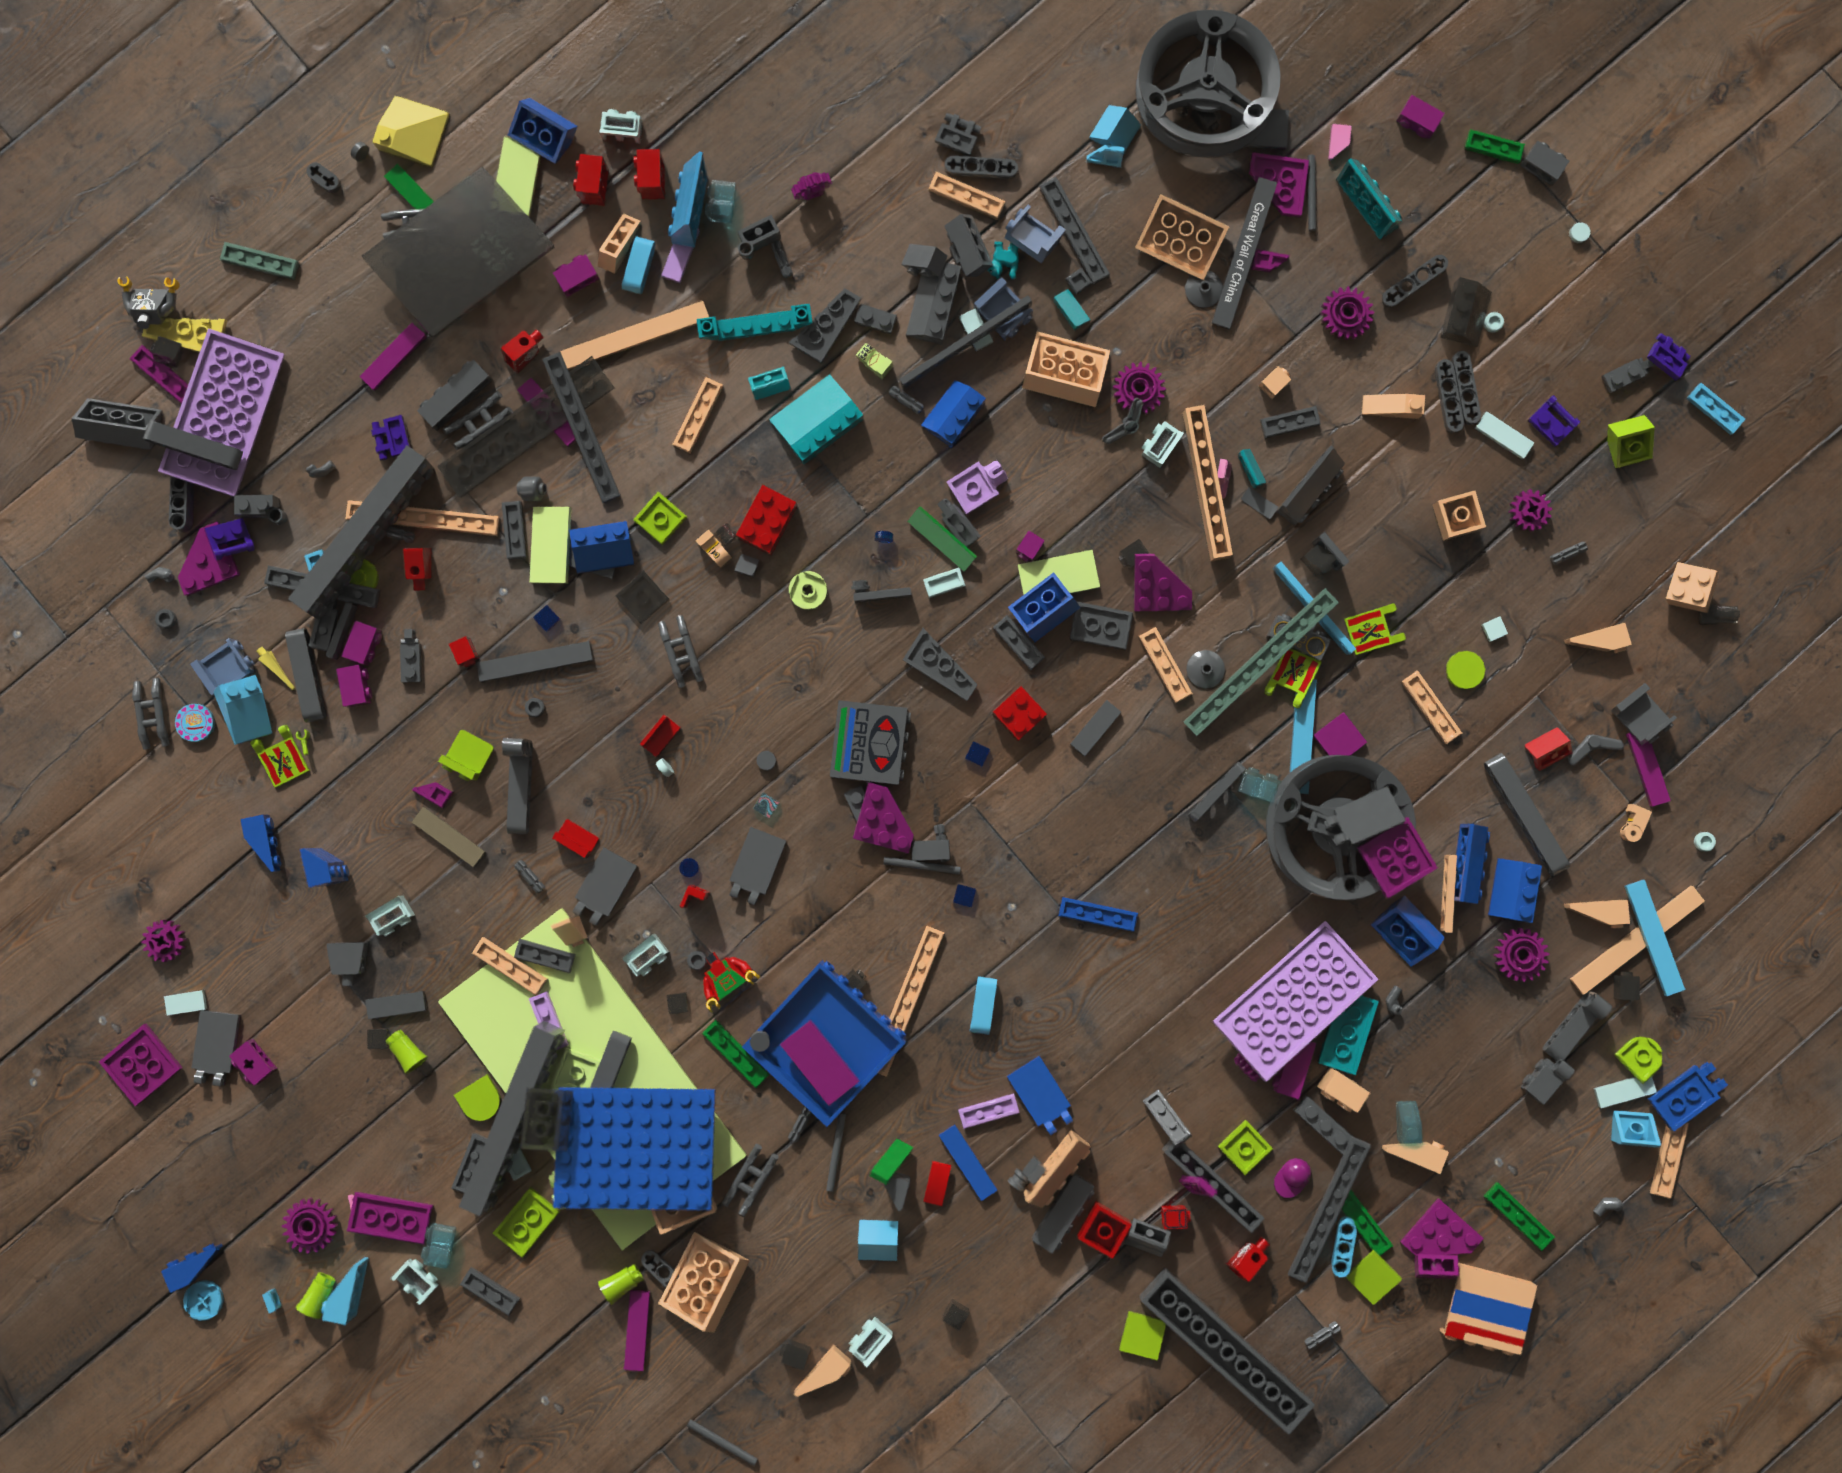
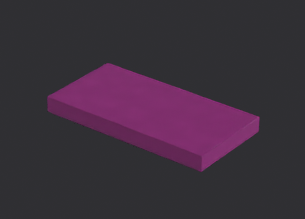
M812 1020L808 1021L780 1044L828 1105L860 1081Z
M355 1192L347 1232L424 1245L426 1243L433 1205Z

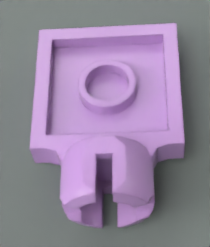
M978 461L948 480L947 484L968 515L998 496L997 487L1008 478L998 461H994L987 466H982Z

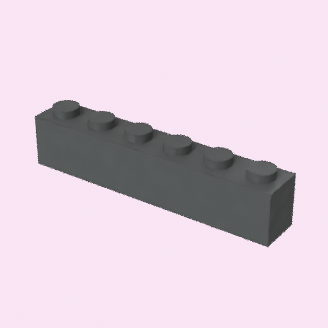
M1170 1139L1162 1148L1189 1176L1203 1178L1217 1191L1213 1198L1251 1233L1265 1219L1187 1145L1183 1143L1176 1147Z

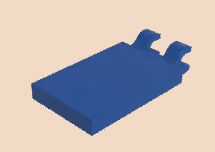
M1037 1056L1007 1076L1038 1126L1044 1124L1050 1135L1057 1132L1051 1121L1059 1116H1062L1067 1125L1073 1121L1066 1109L1071 1106L1040 1056Z
M1711 1062L1704 1063L1700 1068L1696 1065L1692 1066L1648 1098L1671 1131H1676L1720 1099L1717 1093L1728 1086L1724 1079L1718 1078L1711 1083L1707 1078L1708 1074L1716 1070Z

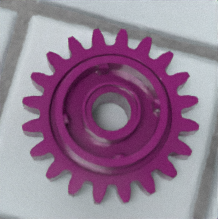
M1349 286L1346 287L1345 291L1341 287H1339L1337 293L1333 290L1330 293L1331 297L1327 296L1325 298L1327 303H1323L1321 306L1325 310L1321 311L1320 315L1326 316L1322 319L1321 323H1328L1325 330L1331 328L1330 335L1337 332V339L1342 334L1345 340L1350 335L1355 339L1357 333L1360 336L1363 335L1364 330L1369 329L1368 324L1373 321L1370 316L1374 314V311L1369 310L1373 304L1366 303L1370 297L1363 298L1364 291L1357 294L1356 287L1352 292ZM1343 310H1349L1351 317L1345 316Z
M1139 362L1138 367L1131 363V369L1124 366V372H1118L1120 378H1115L1114 380L1118 385L1113 386V390L1118 392L1114 393L1113 397L1120 398L1117 401V405L1123 403L1122 410H1125L1127 407L1130 410L1135 398L1143 401L1142 410L1145 415L1148 413V408L1152 412L1155 410L1153 404L1156 406L1161 404L1158 399L1162 400L1164 398V395L1161 393L1165 392L1166 388L1161 387V385L1165 383V380H1159L1162 373L1155 374L1156 367L1150 370L1149 363L1145 367L1142 366V362ZM1141 385L1144 391L1141 393L1137 392L1134 386Z
M1518 928L1517 933L1514 929H1510L1511 935L1503 933L1505 940L1498 939L1501 946L1494 947L1496 950H1499V953L1494 954V957L1500 958V960L1495 962L1496 965H1502L1499 971H1507L1505 977L1509 978L1512 976L1514 981L1520 978V981L1525 982L1526 977L1529 980H1533V974L1539 977L1540 973L1538 970H1546L1542 963H1549V961L1544 959V956H1548L1550 953L1543 951L1548 945H1541L1544 938H1537V932L1531 934V929L1523 931L1522 928ZM1520 950L1525 952V957L1522 960L1518 957Z
M309 1198L307 1202L305 1199L300 1200V1205L296 1202L292 1205L293 1209L287 1210L289 1215L283 1217L287 1223L281 1227L287 1228L283 1236L289 1235L286 1243L294 1242L292 1249L299 1246V1252H302L306 1248V1252L309 1254L312 1252V1249L318 1252L320 1247L324 1249L327 1243L333 1241L330 1236L335 1235L337 1232L332 1230V1228L338 1226V1224L333 1223L332 1220L337 1216L330 1215L333 1208L326 1210L327 1202L320 1205L321 1199L315 1202L313 1198ZM307 1221L313 1224V1230L307 1228Z

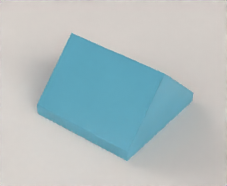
M1109 105L1089 138L1102 146L1124 147L1125 152L1141 124L1128 108Z
M1613 1111L1612 1141L1622 1145L1660 1148L1661 1144L1653 1114Z
M859 1220L858 1260L897 1261L898 1221Z

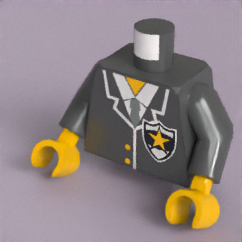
M126 277L127 283L123 284L122 279L118 278V284L124 291L122 292L124 308L141 329H147L150 324H162L166 317L175 311L177 296L175 290L180 287V283L175 278L172 285L171 279L165 278L164 284L169 290L132 289V292L129 291L132 287V281Z

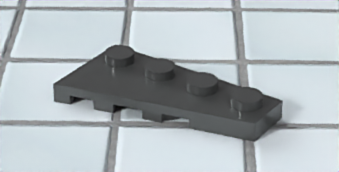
M844 288L812 321L813 323L805 326L789 344L822 364L860 303L861 298Z
M922 628L903 661L968 701L977 687L976 682Z

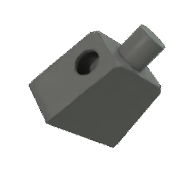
M369 942L327 944L332 975L342 974V986L354 985V974L364 973Z

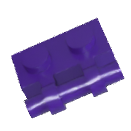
M1660 333L1656 337L1658 342L1654 343L1647 359L1674 380L1681 378L1687 366L1686 361L1689 360L1690 355L1686 353V349L1682 346H1677L1672 338Z
M402 415L383 419L385 427L380 428L379 422L371 423L373 428L371 431L372 436L375 437L377 445L375 449L376 453L379 454L380 460L388 459L387 451L391 452L392 457H397L407 445L410 447ZM384 434L387 435V439H388V443H387V444H384V441H383V437H382V436H383Z

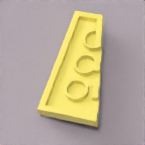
M166 318L162 324H150L147 329H143L142 336L147 339L200 352L208 328L224 333L227 320Z

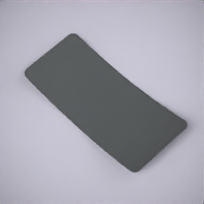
M1250 487L1241 497V500L1269 519L1272 518L1278 509V506Z

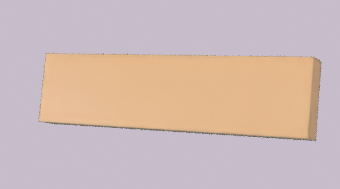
M938 172L935 173L929 187L930 192L995 220H998L1005 205V201Z
M705 377L673 443L674 447L691 454L721 393L722 384Z
M1155 627L1140 635L1139 639L1173 701L1177 703L1192 695L1188 684L1157 628Z
M1419 671L1414 672L1401 681L1445 745L1462 734Z
M1457 855L1444 856L1441 932L1452 933Z
M485 937L481 938L472 952L473 955L534 995H538L548 980Z
M1685 1123L1674 1132L1666 1125L1650 1190L1651 1194L1671 1199L1689 1123Z

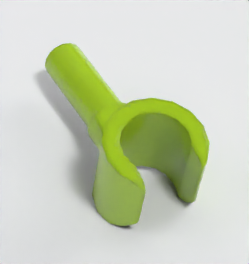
M304 729L305 736L302 738L300 731H297L296 738L301 740L303 753L306 756L309 755L307 740L310 737V732Z

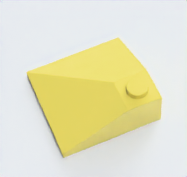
M395 96L377 126L372 143L380 151L432 167L450 114Z

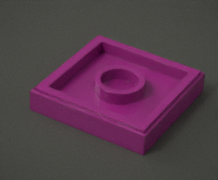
M1344 712L1313 735L1327 755L1350 756L1367 743Z

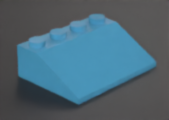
M698 152L684 164L683 172L680 171L678 183H680V188L676 189L675 193L677 204L672 209L673 225H669L668 236L671 237L672 244L695 247L708 180L703 152Z

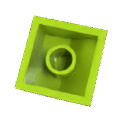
M1645 415L1608 425L1607 442L1615 468L1653 458L1655 427Z

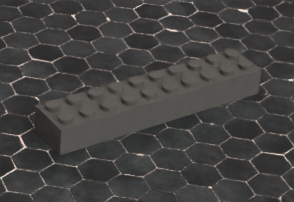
M408 445L404 448L288 598L291 602L317 620L326 614L329 604L339 597V591L343 586L345 587L349 584L353 573L362 567L366 556L373 553L374 546L385 537L389 526L396 523L398 515L409 506L413 495H417L421 490L423 482L432 476L434 467L426 458Z
M546 1021L533 1027L460 1202V1208L481 1216L496 1205L498 1200L497 1192L503 1188L506 1181L504 1175L511 1169L513 1164L512 1156L520 1148L521 1143H518L519 1139L525 1135L528 1125H526L528 1118L531 1119L535 1112L534 1103L540 1099L543 1092L541 1089L543 1082L546 1083L550 1076L549 1067L555 1063L558 1056L556 1054L557 1048L561 1047L565 1040V1036H563L564 1029Z
M1164 1267L1140 1294L1141 1301L1288 1434L1296 1428L1315 1406L1309 1396L1167 1268Z

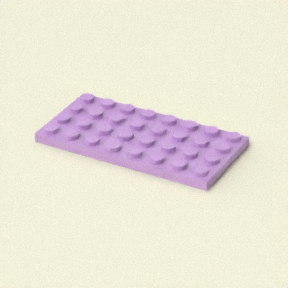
M208 328L173 428L243 451L237 470H232L166 448L158 472L233 497L237 495L285 355Z
M1324 921L1214 1019L1212 1023L1266 1082L1369 989L1378 978L1332 927Z

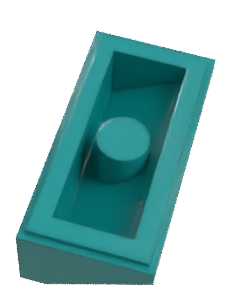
M1069 289L1053 298L1054 303L1074 331L1090 321V318Z
M784 367L748 378L755 400L791 389Z
M1250 449L1241 450L1237 456L1252 487L1256 488L1265 484L1266 480Z

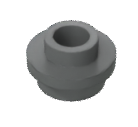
M855 580L851 589L855 590V593L866 592V589H870V585H868V580Z

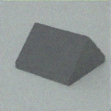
M896 1172L887 1185L884 1184L897 1210L900 1211L904 1204L910 1176Z

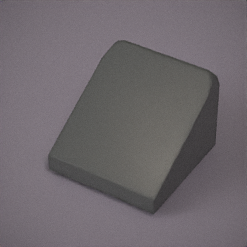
M741 554L735 572L754 578L759 559Z

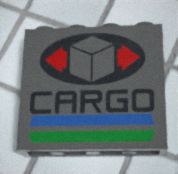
M838 700L830 777L899 785V781H903L904 778L901 762L906 760V751H903V745L908 743L909 732H905L906 724H910L911 713L907 712L908 709Z

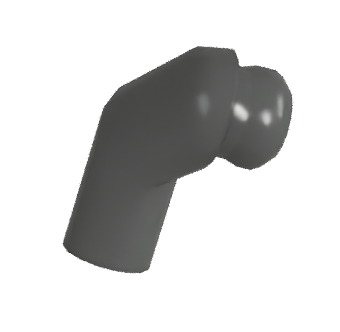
M330 460L318 469L312 464L306 468V472L309 473L308 476L311 478L325 477L336 466Z
M158 567L145 574V578L149 583L158 578L164 579L166 583H170L175 578L170 569Z
M1395 985L1386 998V1004L1391 1014L1400 1015L1402 1007L1399 1006L1398 997L1403 990Z
M1605 1197L1594 1208L1593 1212L1601 1217L1606 1210L1621 1211L1623 1204L1616 1197Z

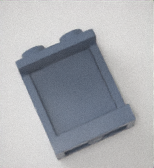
M1027 205L1024 210L1020 209L1017 212L1015 220L1011 219L1005 228L1008 231L1004 238L1042 263L1060 242L1066 229L1059 225L1055 231L1051 230L1029 214L1031 206Z
M1001 277L974 303V308L988 322L1020 301V299L1007 287V282ZM1031 307L1026 309L995 331L1004 340L1008 337L1013 338L1018 333V328L1022 324L1026 325L1032 320L1033 309Z
M228 638L226 644L201 661L195 660L190 664L212 696H215L213 692L219 685L246 678L256 671L253 667V660L242 651L244 647L238 640Z

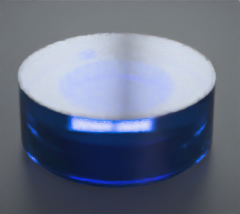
M877 531L874 536V540L880 543H891L894 538V534L889 531Z
M692 858L684 859L679 866L680 873L685 877L695 876L699 871L698 862Z

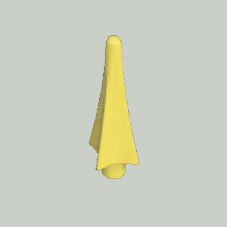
M260 647L256 651L261 656L258 660L274 672L291 690H294L295 687L283 672L272 651H266L263 647Z

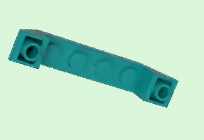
M810 303L791 306V310L723 320H717L716 317L697 319L699 339L717 341L795 331L813 323Z

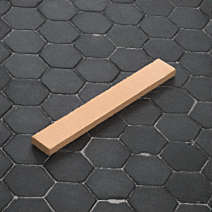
M704 301L560 352L568 370L692 327L697 325V319L707 318L709 315Z
M348 500L346 520L352 517L363 502ZM407 507L400 512L398 520L394 525L498 536L500 517Z
M1689 886L1657 911L1664 933L1705 902L1694 886ZM1639 926L1570 978L1582 995L1586 994L1646 947Z
M929 926L925 928L890 1015L891 1024L896 1029L900 1028L904 1032L906 1030L943 938L944 932ZM895 1055L884 1065L878 1074L887 1077Z

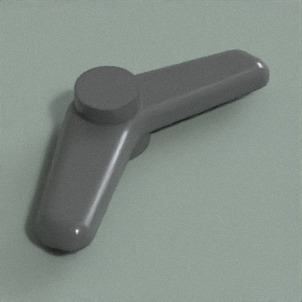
M1135 398L1133 400L1129 413L1123 419L1122 424L1103 436L1102 441L1104 443L1111 444L1138 430L1143 406L1141 399Z
M1590 734L1584 738L1568 757L1570 765L1574 766L1594 749L1623 750L1624 744L1618 739Z

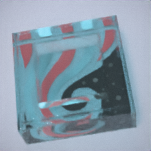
M763 792L753 809L770 818L780 802Z

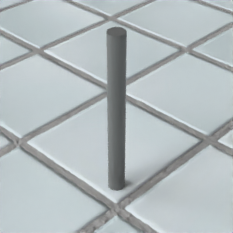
M1308 155L1309 231H1316L1315 155Z
M884 857V865L960 875L961 867Z
M839 1113L826 1187V1190L831 1192L834 1191L846 1118L845 1113Z
M690 1419L687 1427L751 1465H755L756 1457Z

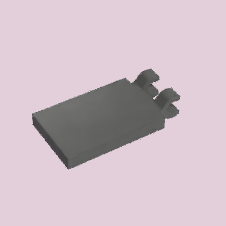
M1388 786L1333 811L1335 816L1328 817L1324 821L1327 829L1339 825L1343 832L1334 836L1333 841L1336 846L1347 841L1353 846L1405 823V819Z
M750 827L729 880L734 882L730 896L738 898L742 888L751 892L747 902L755 905L759 894H766L786 840Z
M603 847L575 896L580 901L572 912L581 916L584 909L588 908L595 912L589 922L595 926L598 925L603 915L610 916L638 866Z
M200 1010L191 1067L197 1069L194 1083H206L207 1073L215 1074L213 1079L214 1086L225 1085L226 1073H232L233 1071L232 1059L229 1056L236 1050L240 1014Z

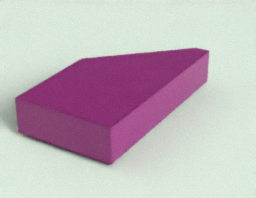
M1256 249L1251 269L1270 273L1286 262L1290 255Z
M437 782L412 789L415 793L443 809L453 794L451 790Z

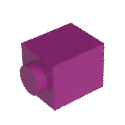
M1028 530L1016 549L1017 557L1024 562L1028 560L1032 562L1045 540Z

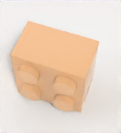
M1475 490L1439 500L1433 504L1443 541L1477 532L1486 527Z
M1677 562L1666 596L1668 604L1708 613L1719 579L1718 572Z
M1330 1067L1317 1085L1318 1088L1322 1089L1320 1092L1322 1095L1333 1102L1337 1099L1336 1104L1348 1112L1354 1110L1358 1113L1370 1092Z

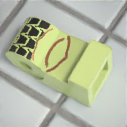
M866 343L855 355L881 379L893 367V362L890 359L885 358Z

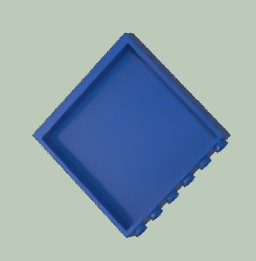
M822 960L757 1030L764 1031L769 1035V1047L761 1052L755 1051L750 1045V1037L742 1048L827 1127L906 1043L907 1038L904 1031L900 1028L896 1029L891 1024L892 1021L885 1014L881 1015L877 1011L878 1008L871 1001L867 1002L863 998L860 990L857 988L853 989L848 984L849 981L842 974L839 976L834 971L835 968L831 963ZM810 1020L813 1021L860 1080L830 1105L825 1102L780 1045Z

